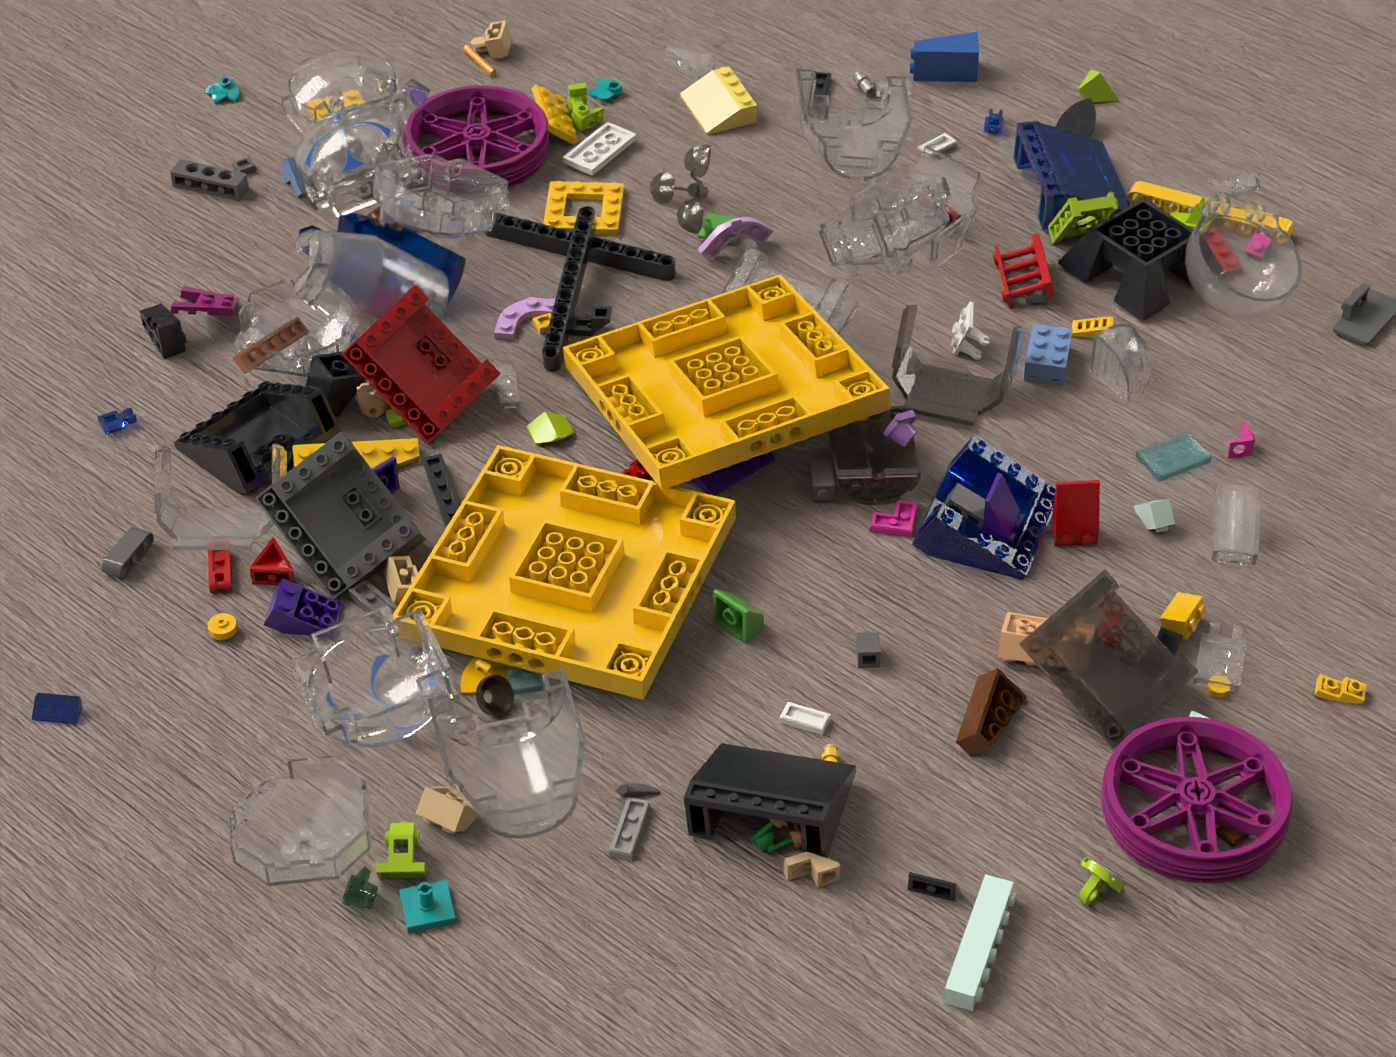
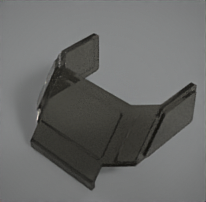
M907 305L903 309L892 362V379L905 399H907L904 407H902V411L913 410L915 414L974 426L978 415H982L999 405L1003 401L1005 394L1009 392L1020 358L1025 334L1023 327L1017 326L1013 328L1004 372L990 379L922 364L910 346L917 305Z

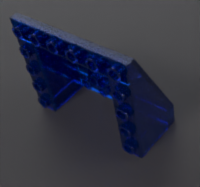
M1037 121L1017 123L1013 159L1017 169L1033 168L1041 187L1038 220L1042 230H1049V224L1070 198L1077 197V201L1106 197L1108 193L1113 192L1114 197L1118 200V209L1115 214L1131 205L1103 141ZM1086 215V216H1084V217L1078 219L1077 221L1082 220V219H1085V218L1089 217L1090 215Z
M974 434L950 461L912 545L931 557L1023 580L1029 572L1053 514L1056 487ZM997 474L1003 475L1020 509L1019 519L1022 520L1020 531L1015 533L1016 539L1013 546L1002 542L985 531L983 527H979L944 504L949 493L957 483L986 500Z

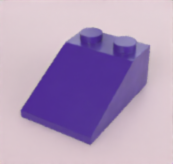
M1000 473L997 474L985 500L981 548L1006 554L1009 546H1013L1015 543V533L1020 531L1022 520L1019 519L1020 509L1003 475Z

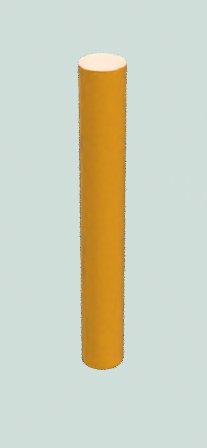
M468 45L464 46L463 50L491 76L496 74V70Z

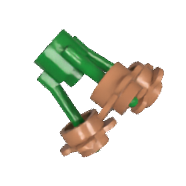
M770 819L771 821L751 837L761 853L766 849L769 853H772L774 850L793 843L795 849L803 848L801 829L799 830L797 824L793 822L791 823L794 824L795 829L789 831L791 838L773 844L776 838L771 830L776 826L779 829L783 825L788 826L790 822Z

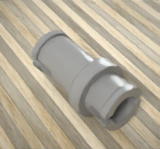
M857 72L853 77L857 87L861 88L868 97L874 95L876 88L870 83L869 77L864 75L863 72Z

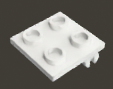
M970 301L968 306L962 309L959 322H955L953 325L952 333H954L951 346H953V355L955 356L958 355L959 351H962L973 359L980 360L982 352L967 342L965 337L968 336L983 346L989 345L990 338L973 326L974 302Z

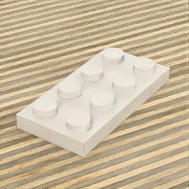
M606 122L563 157V163L593 176L636 141V134Z

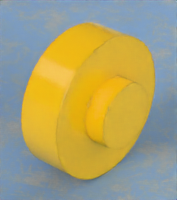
M227 613L214 615L207 624L209 635L216 640L229 639L236 634L238 629L235 617Z

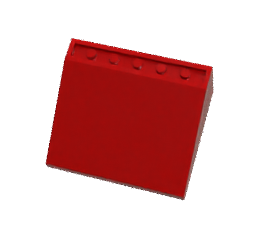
M415 284L353 342L341 356L428 444L501 373L488 359L481 363L428 308L426 303L429 301V297Z

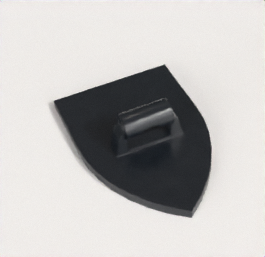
M1091 98L1073 104L1061 115L1053 129L1054 134L1052 138L1062 141L1064 134L1071 135L1069 143L1084 148L1096 123V110Z

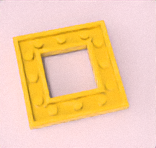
M550 181L543 224L573 231L577 217L565 216L567 199L603 200L601 217H596L597 227L595 235H618L624 184Z

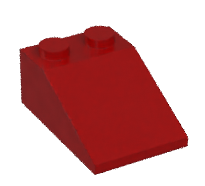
M1100 481L1056 482L1051 522L1054 545L1097 544L1100 515Z

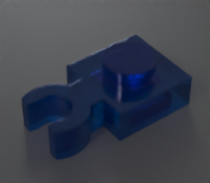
M993 109L989 110V116L985 118L984 132L1002 134L1004 123L1002 110L997 114L993 113Z
M126 408L122 413H118L115 410L97 417L105 435L124 429V424L137 422L136 414H133L132 408Z

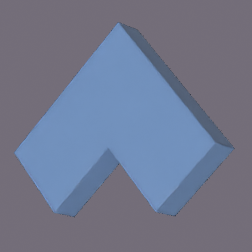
M294 157L287 158L279 166L285 183L291 182L296 196H302L307 192V188Z

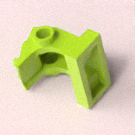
M586 83L568 85V112L572 117L573 124L581 132L596 124H601L603 121V107L594 109L587 107Z
M390 823V831H385V845H389L388 863H376L378 879L427 878L425 862H414L415 846L420 845V831L415 830V823ZM398 845H408V853H395V847H398Z

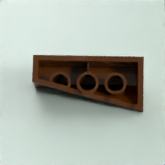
M999 668L978 676L956 739V743L970 757L992 748L1003 732V727L1011 721L1010 717L1012 714L1018 711L1020 703L1024 702L1027 698Z

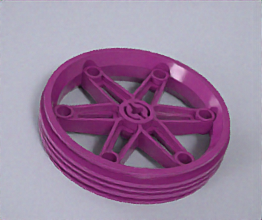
M474 85L450 89L422 102L408 118L404 141L406 156L413 171L433 181L434 187L455 193L484 194L514 187L538 172L546 160L550 146L549 131H546L545 114L534 100L512 89L498 86ZM486 113L499 114L507 117L487 121ZM468 114L467 122L450 119ZM475 117H481L482 124L474 123ZM531 129L536 134L532 145L513 139V137ZM424 133L443 139L422 149L418 145L419 139ZM473 154H480L479 162H473ZM467 156L468 165L446 163L447 161ZM488 156L507 159L497 163L486 164Z
M1173 717L1140 727L1117 746L1103 774L1101 807L1106 825L1112 837L1120 848L1137 863L1157 874L1180 881L1219 883L1246 876L1270 860L1283 843L1288 832L1293 810V797L1288 775L1280 760L1271 749L1255 736L1234 725L1214 719ZM1176 748L1178 773L1141 763L1137 759L1155 751ZM1200 749L1226 755L1239 763L1207 774ZM1192 757L1197 777L1187 779L1186 758ZM1238 775L1241 777V779L1222 790H1215L1214 788L1215 785ZM1143 777L1149 778V779L1154 780V781H1156V782H1159V783H1162V784L1167 785V786H1169V787H1172V788L1175 789V791H1174V790H1171V789H1169V788H1167V787H1164V786H1162V785H1159V784H1157V783H1155V782H1152V781H1150V780H1148V779H1145V778H1143ZM1262 780L1270 792L1274 816L1234 796ZM1120 781L1154 797L1157 801L1129 818L1123 808L1119 795ZM1218 806H1219V807H1222V808H1224V809H1226V810H1229V811H1231V812H1234V813H1236V814H1238V815H1241V816H1243V817H1245V818H1248V819H1250V820L1244 819V818L1239 817V816H1237V815H1234V814H1231V813L1226 812V811H1224V810L1218 809L1217 807H1218ZM1170 807H1177L1179 810L1154 822L1150 820ZM1205 818L1207 841L1201 842L1195 820ZM1185 823L1193 851L1165 844L1151 837V835ZM1215 824L1254 835L1258 839L1238 849L1217 852Z

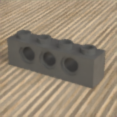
M181 159L170 171L172 186L236 201H240L249 189L247 173Z

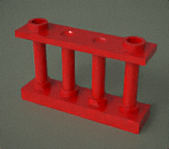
M1039 233L1032 235L1033 243L1030 246L1001 254L998 245L994 246L996 254L993 255L995 266L999 265L1004 291H1001L1004 303L1008 302L1010 309L1014 308L1012 298L1036 291H1046L1048 298L1055 297ZM1028 254L1035 255L1031 259L1004 266L1003 264L1004 261ZM1032 266L1038 267L1032 272L1011 278L1006 277L1007 273ZM1035 278L1042 279L1039 280V283L1009 290L1011 285Z

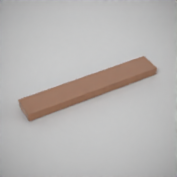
M297 316L238 353L232 359L245 375L307 335L309 330Z

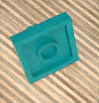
M447 880L434 883L423 882L418 886L399 889L408 933L456 924Z

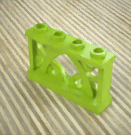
M1113 192L1108 193L1106 197L1077 201V197L1070 198L1048 226L1052 244L1060 243L1064 238L1083 236L1090 228L1113 216L1118 209V200L1114 197ZM1086 215H1090L1089 217H1087V218H1085V219H1082V220L1077 221L1078 219H1080V218H1082V217H1084V216H1086Z

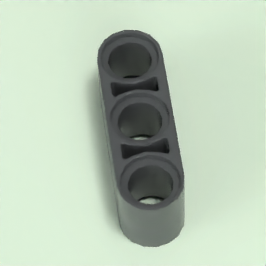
M135 527L128 529L103 560L102 572L125 579L151 548L154 541L153 533Z

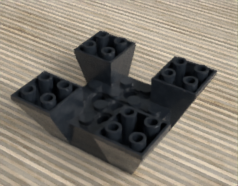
M1145 198L1090 228L1058 261L1060 266L1084 282H1088L1113 267V264L1123 270L1125 275L1115 295L1114 302L1141 320L1146 319L1170 304L1164 277L1166 271H1171L1195 288L1223 272V268L1200 233Z

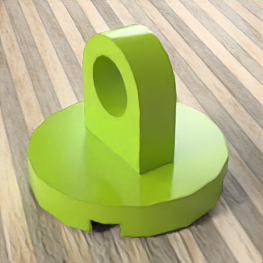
M1084 857L1080 863L1085 870L1092 874L1078 896V899L1085 905L1092 904L1106 885L1118 893L1125 887L1119 879H1114L1110 872L1094 861H1090L1087 857Z

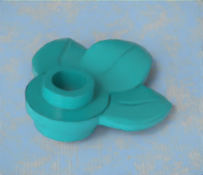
M225 76L218 82L210 84L205 93L212 95L213 102L218 104L226 97L236 102L240 91L235 86V80L230 76Z
M597 79L598 87L587 90L591 96L597 97L598 100H607L623 93L621 83L610 79Z

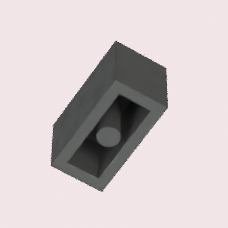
M957 483L949 493L941 512L973 532L978 533L983 527L985 499Z

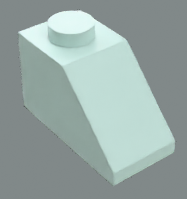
M1170 499L1156 500L1134 506L1136 513L1147 530L1155 529L1156 532L1169 530V525L1175 524Z

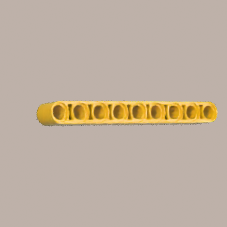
M1143 181L1135 182L1127 196L1131 204L1145 198L1170 215L1173 212L1192 213L1194 206L1200 203L1202 198L1201 196ZM1212 200V204L1208 209L1210 218L1205 222L1211 223L1216 227L1253 236L1254 232H1265L1273 238V242L1281 244L1289 241L1295 229L1294 223L1289 219Z

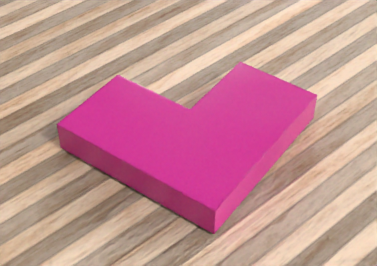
M897 500L894 515L873 512L870 532L912 537L918 503Z

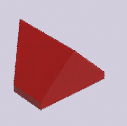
M272 537L250 565L249 570L252 584L278 586L282 578L295 583L293 567L275 538Z

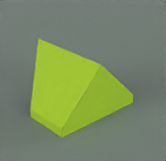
M1095 70L1089 71L1077 89L1083 99L1091 98L1092 102L1119 101L1102 74Z

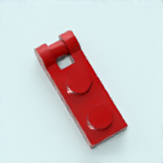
M230 542L208 544V581L210 593H217V590L224 589L225 592L232 591Z

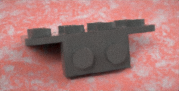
M1362 283L1358 289L1355 288L1348 299L1346 298L1341 306V309H1343L1342 317L1333 326V332L1359 344L1369 345L1396 315V299L1370 289V285Z

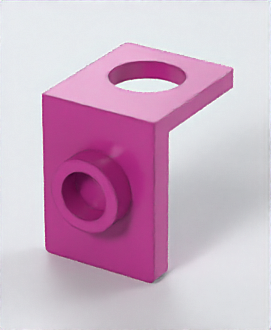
M1246 422L1241 423L1240 440L1229 441L1228 458L1252 455L1255 436L1253 432H1250ZM1237 445H1243L1244 447L1239 452L1233 451Z

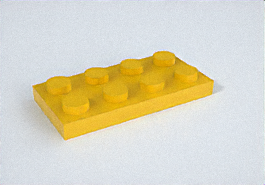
M535 84L532 92L536 103L545 114L546 131L575 145L578 138L568 113L569 110L564 102L565 99L559 94L555 95L550 92L545 86L541 87Z

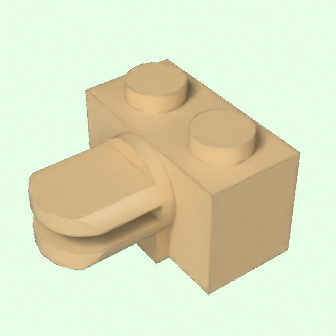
M507 20L490 23L489 28L485 30L484 36L472 39L471 45L476 53L488 51L491 59H502L508 56L513 37Z
M389 556L384 577L391 600L397 606L419 573L416 565H412L410 556Z

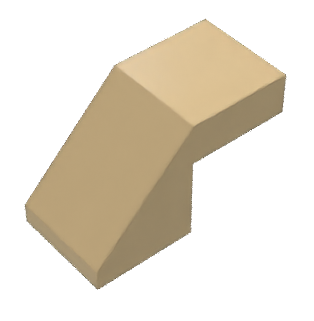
M804 852L784 859V875L787 881L810 874L817 888L840 881V864L836 861Z

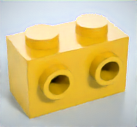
M1178 592L1160 617L1161 627L1183 635L1182 639L1187 640L1192 632H1195L1200 620L1205 617L1206 607L1203 604V596Z

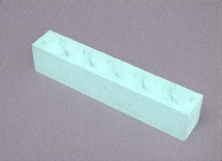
M985 874L945 987V1004L973 1011L975 1003L981 1002L984 988L981 986L983 982H988L991 970L988 968L989 963L994 964L997 949H994L995 945H1000L1004 930H1001L1002 925L1007 926L1010 911H1007L1008 907H1013L1015 903L1014 882Z

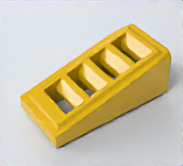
M1113 317L1074 320L1072 322V337L1111 340Z

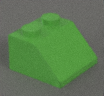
M718 589L713 591V622L745 644L764 630V614L761 611L753 608L743 599L730 592Z

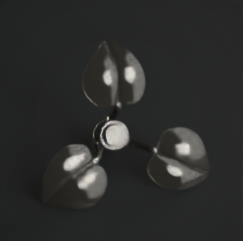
M708 144L693 147L685 155V168L691 171L690 176L696 183H691L688 188L673 186L675 178L667 172L657 174L650 183V193L653 199L661 204H666L672 199L673 189L687 191L689 196L693 197L685 201V206L679 207L677 211L679 225L692 233L700 232L704 215L702 204L696 200L705 199L709 193L708 187L698 179L706 174L709 167L711 147Z

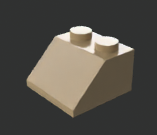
M447 786L425 787L416 814L422 816L424 822L432 825L437 823L443 826V831L455 834L456 832L466 831L483 811L486 804Z

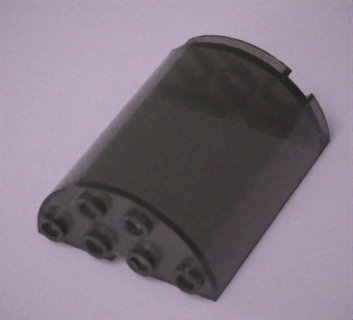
M907 405L891 406V409L869 416L865 421H855L828 431L838 487L843 494L845 493L850 496L852 501L864 505L892 503L901 499V495L908 490L911 492L918 484L921 470L914 437L904 448L883 435V432L897 414L908 411Z

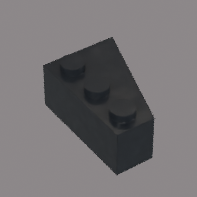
M162 303L139 311L142 326L163 359L186 352L184 343H187V339L182 331L180 320L173 314H170L171 312Z

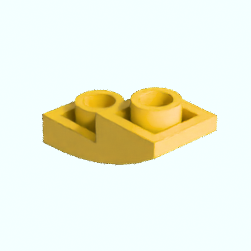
M1320 674L1316 681L1314 696L1330 701L1359 704L1365 701L1367 684L1346 676L1341 682Z

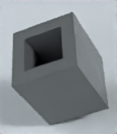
M879 632L857 633L856 654L858 668L880 667L881 647Z

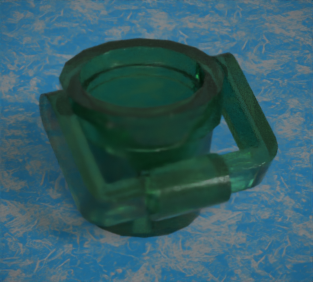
M366 866L356 875H350L343 895L342 905L372 909L378 886L368 882L372 872Z

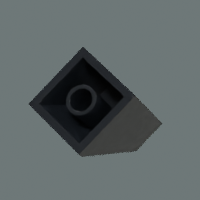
M343 352L314 355L305 386L323 389L335 417L342 414L357 393V387L365 381L341 356Z

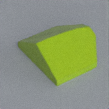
M544 412L526 426L536 446H540L541 443L554 442L565 439L568 436H574V431L566 416L561 414Z

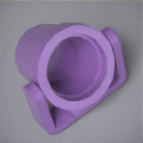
M910 410L897 414L885 429L883 435L905 448L917 433V430L912 426L917 418L914 411Z

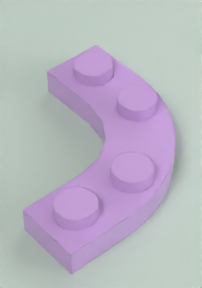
M752 217L735 218L718 225L698 250L704 256L714 260L732 240L746 237L762 245L772 234L773 230L770 226Z
M529 297L510 305L503 310L498 318L494 339L514 340L517 327L522 321L548 313L552 314L555 299Z

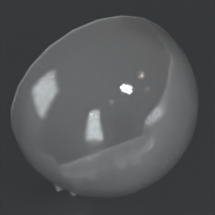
M1213 194L1211 199H1207L1200 208L1201 219L1193 228L1186 246L1185 266L1189 281L1195 292L1210 307L1231 316H1257L1279 307L1297 289L1302 277V264L1295 245L1279 225L1278 215L1266 212L1265 205L1263 204L1258 205L1257 210H1255L1253 202H1248L1245 208L1231 205L1230 198L1226 196L1220 202L1219 195Z

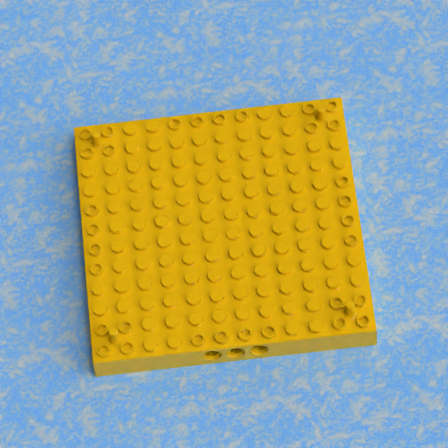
M781 274L563 347L566 368L661 490L673 486L678 487L680 483L691 481L694 478L710 474L722 468L767 454L770 451L787 447L790 444L826 433L838 427H843L846 424L859 420L865 421L869 416L891 409L890 388Z
M497 445L393 613L391 620L394 636L644 700L736 520L735 500L675 486L661 490L654 481Z

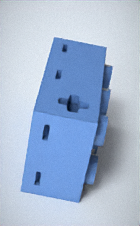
M1033 324L1025 360L1024 381L1064 386L1073 329Z

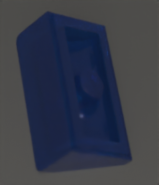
M37 693L32 720L77 724L83 709L81 698L71 695Z

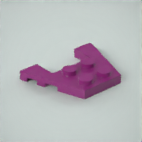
M184 286L181 290L180 298L197 301L195 304L174 301L171 305L170 314H178V310L188 311L190 315H196L197 311L207 312V315L233 316L239 306V298L231 294H219Z

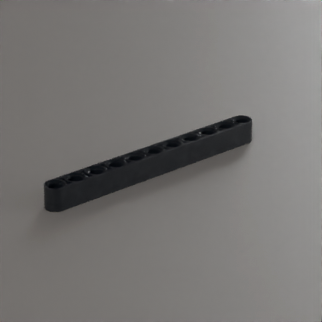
M584 206L578 211L542 348L544 368L550 372L557 371L562 365L564 357L563 347L567 346L597 227L595 210L590 206Z
M488 212L484 215L485 234L489 237L567 256L573 231L497 212ZM598 237L593 239L588 262L664 281L673 280L676 276V264L673 256Z

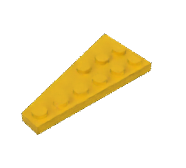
M418 438L352 442L370 467H374L392 456L397 460V468L418 461L420 458ZM325 443L293 445L294 467Z

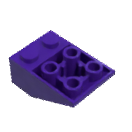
M282 578L273 593L264 626L284 634L333 637L343 603Z

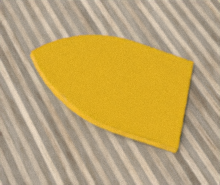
M475 657L463 671L461 693L463 695L476 694L477 686L483 678L490 675H501L510 680L522 669Z

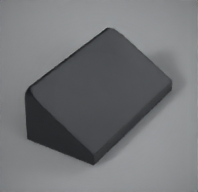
M909 872L908 890L955 901L959 888L957 883Z

